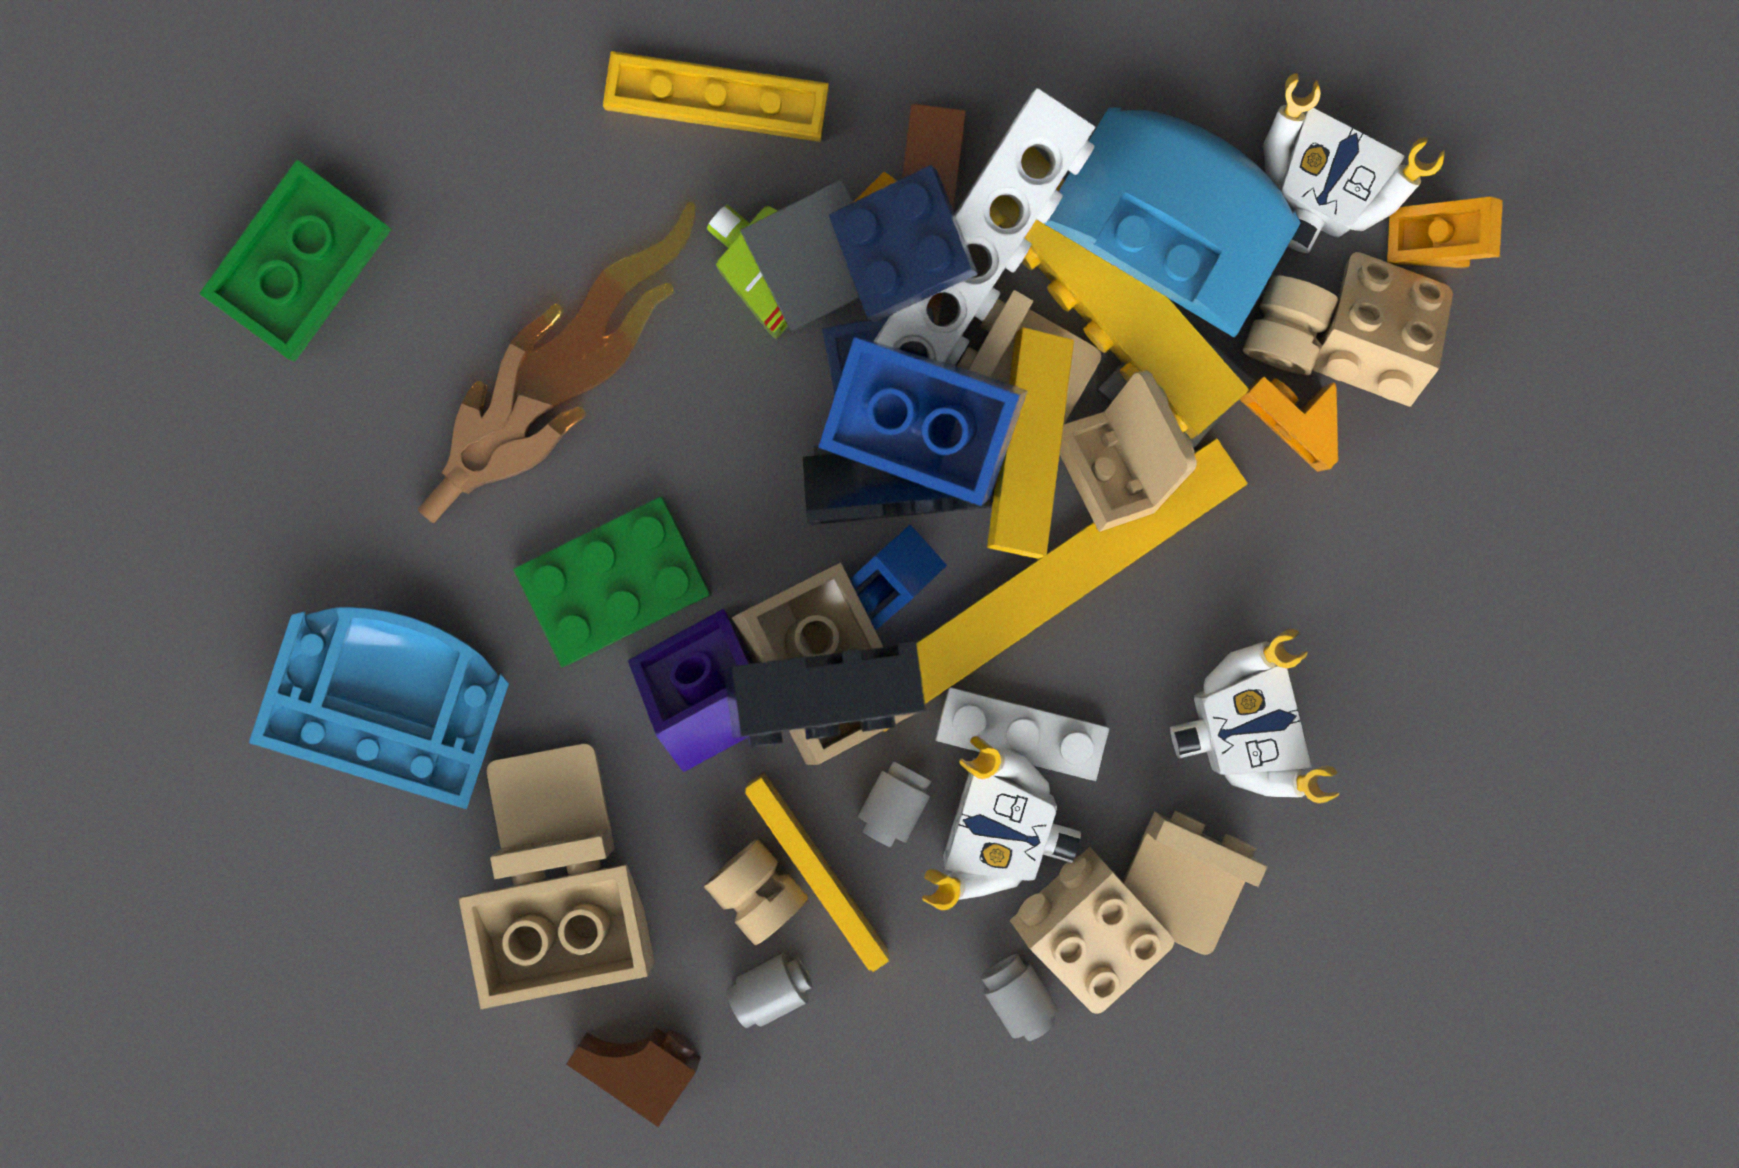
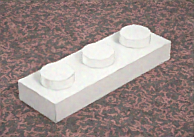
M950 687L947 690L935 740L980 752L979 749L970 743L973 736H979L992 747H998L1026 756L1034 766L1096 781L1109 727Z

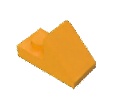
M1490 196L1399 207L1395 213L1389 216L1387 263L1393 265L1463 268L1469 267L1470 259L1500 257L1503 200Z
M1264 376L1255 380L1248 387L1249 391L1239 399L1317 472L1331 469L1338 462L1337 389L1335 382L1323 386L1301 410L1295 406L1298 402V397L1288 386L1275 378L1270 382Z

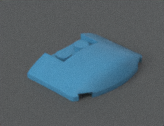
M1108 108L1089 140L1090 143L1095 145L1092 153L1076 175L1072 172L1069 173L1059 190L1063 197L1045 225L1232 337H1235L1301 223L1295 211L1292 213L1283 193L1271 178L1240 150L1217 135L1188 121L1164 113L1149 110L1121 111V108Z
M336 607L306 615V611L292 614L249 743L467 809L509 682L502 673L498 676L486 659L468 643L433 624L392 611L364 607Z

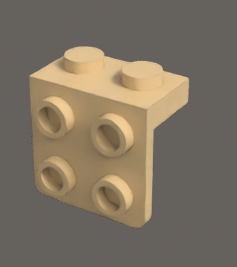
M1360 252L1353 253L1345 266L1338 296L1339 302L1329 329L1325 331L1319 341L1322 347L1313 371L1411 407L1440 368L1453 299L1452 289L1444 283Z
M1013 290L1007 303L997 299L983 320L980 328L986 330L989 334L979 352L968 347L957 367L1009 384L1015 333L1025 327L1073 339L1074 346L1064 416L1065 424L1099 365L1101 353L1095 346L1030 310L1029 308L1033 300Z
M1148 370L1134 373L1105 412L1063 424L1060 456L1099 532L1154 514L1196 468L1197 462L1193 445L1177 423L1169 407L1165 391L1157 385L1153 375Z
M581 743L494 760L487 766L486 773L501 849L490 857L494 879L511 876L512 884L519 885L546 878L545 870L566 866L568 874L592 871L600 868V859L607 858L615 849L597 752L593 745Z
M1154 811L1122 883L1169 932L1174 942L1200 954H1210L1214 951L1245 882L1259 887L1267 866L1253 857L1257 849L1256 847L1236 837L1225 834L1221 842L1203 834L1202 832L1206 825L1190 816L1174 811L1170 819Z
M1091 847L1086 849L1080 856H1076L1072 863L1067 862L1062 867L1059 875L1040 893L1027 898L1021 905L1019 912L1010 919V922L1030 950L1095 1014L1105 1011L1163 958L1174 945V939L1169 932L1132 894Z

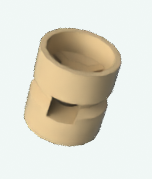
M1281 275L1270 277L1259 305L1265 316L1262 319L1253 321L1242 351L1249 357L1276 369L1299 375H1310L1322 347L1316 335L1329 329L1339 302L1338 298L1331 292L1303 280Z
M758 838L730 859L704 885V888L723 910L732 908L736 910V925L754 945L761 943L784 925L805 904L809 897L789 874L778 875L775 871L778 861Z

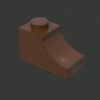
M656 1027L650 1037L638 1042L624 1044L600 1040L586 1033L566 1065L659 1127L695 1075L701 1058L694 1054L696 1048L687 1038L672 1030L665 1034Z

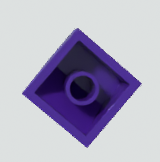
M724 608L627 660L654 732L683 772L748 738V736L732 737L724 669L754 664Z

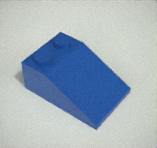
M856 336L853 339L819 448L982 506L991 498L1028 390L974 371Z

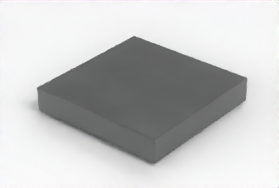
M842 179L740 230L792 334L860 300L829 218V214L853 203Z

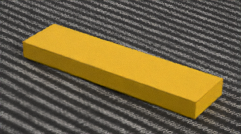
M611 51L603 107L605 110L821 142L829 83Z
M1025 327L1015 333L1009 384L1028 391L995 483L987 548L1037 559L1047 556L1074 346L1073 339Z
M765 772L751 780L745 788V794L867 969L874 972L889 962V950Z

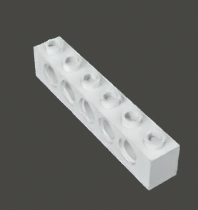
M1038 88L1034 90L955 213L966 245L976 244L986 251L989 260L986 271L976 278H969L941 291L952 295L958 305L957 315L951 323L938 326L930 321L927 315V304L931 297H928L890 315L874 342L899 349L902 344L908 341H917L926 348L927 358L954 366L969 343V340L962 336L974 316L983 321L998 299L1000 292L993 288L999 276L1005 268L1013 273L1029 251L1032 244L1024 238L1035 220L1037 219L1045 224L1061 201L1063 194L1055 190L1068 170L1076 175L1092 153L1095 145L1087 141L1095 126ZM1029 147L1043 149L1050 158V170L1043 179L1031 178L1022 169L1021 158L1024 151ZM997 196L1011 197L1019 207V218L1016 224L1009 229L998 227L990 218V205Z

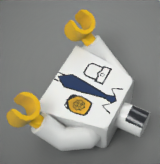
M1298 73L1289 76L1285 82L1287 105L1280 106L1264 141L1263 151L1265 173L1281 190L1292 213L1295 211L1301 222L1288 247L1301 253H1309L1321 230L1339 238L1350 229L1364 231L1395 213L1421 184L1420 176L1433 175L1440 170L1444 162L1445 151L1443 150L1434 162L1429 164L1422 163L1417 158L1416 153L1425 146L1428 137L1419 138L1411 147L1409 164L1407 166L1400 165L1405 155L1313 108L1320 100L1321 93L1318 80L1314 82L1313 90L1308 96L1303 98L1294 96L1292 91L1298 82Z
M1293 628L1287 629L1279 634L1271 643L1264 641L1229 653L1205 678L1204 691L1194 695L1199 720L1171 726L1170 733L1176 755L1179 759L1207 752L1212 770L1225 775L1226 779L1233 786L1271 797H1303L1306 795L1313 802L1324 803L1336 798L1339 793H1325L1321 791L1317 783L1319 775L1333 776L1338 774V772L1332 766H1322L1310 771L1308 774L1301 770L1312 766L1287 668H1293L1307 656L1308 651L1302 652L1299 655H1291L1286 652L1283 646V641L1291 640L1299 634L1297 630Z
M973 736L970 740V743L980 750L978 757L973 758L972 761H965L964 759L959 761L960 765L968 770L969 773L943 854L945 870L952 872L946 875L937 869H929L925 873V879L939 885L934 894L929 896L923 895L922 900L939 910H948L961 899L981 897L1017 887L1022 880H1034L1043 855L1072 863L1080 843L1081 831L1053 823L1057 804L1054 797L1050 794L1049 783L1026 756L998 747H992L979 736Z

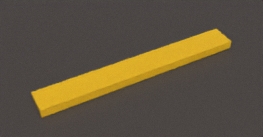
M1214 439L1194 453L1197 462L1195 470L1154 514L1100 532L1095 523L1092 522L1048 552L1047 556L1038 559L916 642L925 704L1248 484L1219 440Z

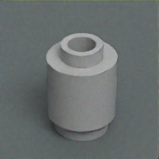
M893 761L887 773L881 771L857 816L866 822L862 833L890 848L895 839L906 843L930 798L926 792L932 781Z
M781 953L737 976L736 984L728 987L726 993L730 1006L742 1026L748 1028L757 1024L759 1027H762L808 1003L807 990L812 988L813 984L805 965L799 958L791 960L787 954Z
M1018 954L1005 957L982 974L981 979L986 986L983 993L1012 1038L1024 1036L1027 1041H1032L1047 1033L1054 1026L1055 1022L1052 1017L1058 1011V1006L1029 962L1023 963Z

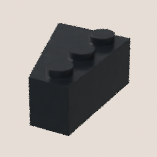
M916 641L898 643V645L866 650L854 649L842 651V653L811 657L804 656L733 666L724 669L732 737L748 736L749 747L784 743L783 731L805 728L806 740L840 735V723L861 721L862 732L895 728V716L926 712Z

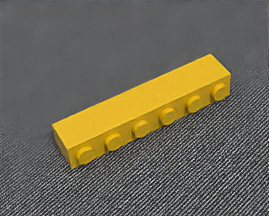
M1029 147L1024 151L1021 158L1023 171L1031 178L1043 179L1050 170L1048 161L1035 147ZM1063 178L1055 189L1058 192L1065 182ZM997 196L990 205V218L995 225H1001L1004 229H1009L1016 224L1019 218V207L1011 197ZM1035 220L1024 238L1032 245L1022 263L1029 270H1033L1037 266L1051 282L1047 286L1050 295L1065 311L1069 312L1074 308L1087 322V325L1083 328L1085 334L1101 352L1106 353L1110 349L1121 362L1126 364L1120 369V373L1127 382L1134 373L1144 370L1151 372L1157 385L1165 391L1169 407L1182 432H1185L1191 440L1249 391L1246 385L1169 298L1039 220Z

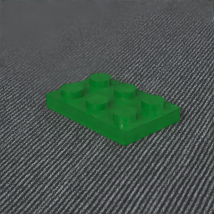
M296 160L199 294L287 359L295 362L392 228L299 160Z
M662 496L513 569L561 668L712 595Z

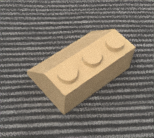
M841 562L732 617L754 663L835 654L854 649L866 650L883 647ZM913 714L895 716V722L898 723ZM861 721L840 723V735L806 740L805 728L789 730L805 764L819 765L885 729L862 732Z
M627 864L459 897L480 1009L647 977L655 963L645 910Z

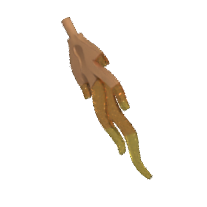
M687 202L675 228L663 241L639 253L623 258L604 269L590 288L584 304L575 318L555 339L534 351L535 343L562 317L564 309L558 303L552 305L540 317L520 331L510 342L500 363L490 407L484 415L483 407L487 385L478 380L471 386L461 403L455 420L450 456L447 465L441 472L446 477L417 509L425 518L435 523L462 492L469 494L475 488L484 484L513 477L533 468L548 456L572 426L585 418V409L575 407L557 415L538 433L527 437L530 426L537 418L553 407L594 389L608 380L626 362L655 306L674 293L672 284L664 283L646 291L628 312L620 327L614 333L604 336L608 321L618 304L629 291L678 257L691 235L696 214V207L693 202Z

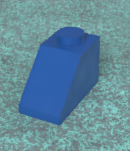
M909 525L849 580L876 631L912 600L947 564L921 535Z

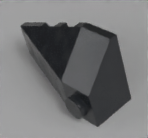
M819 445L813 446L814 456L802 457L807 523L810 525L992 508L995 486L991 498L980 506L821 449Z

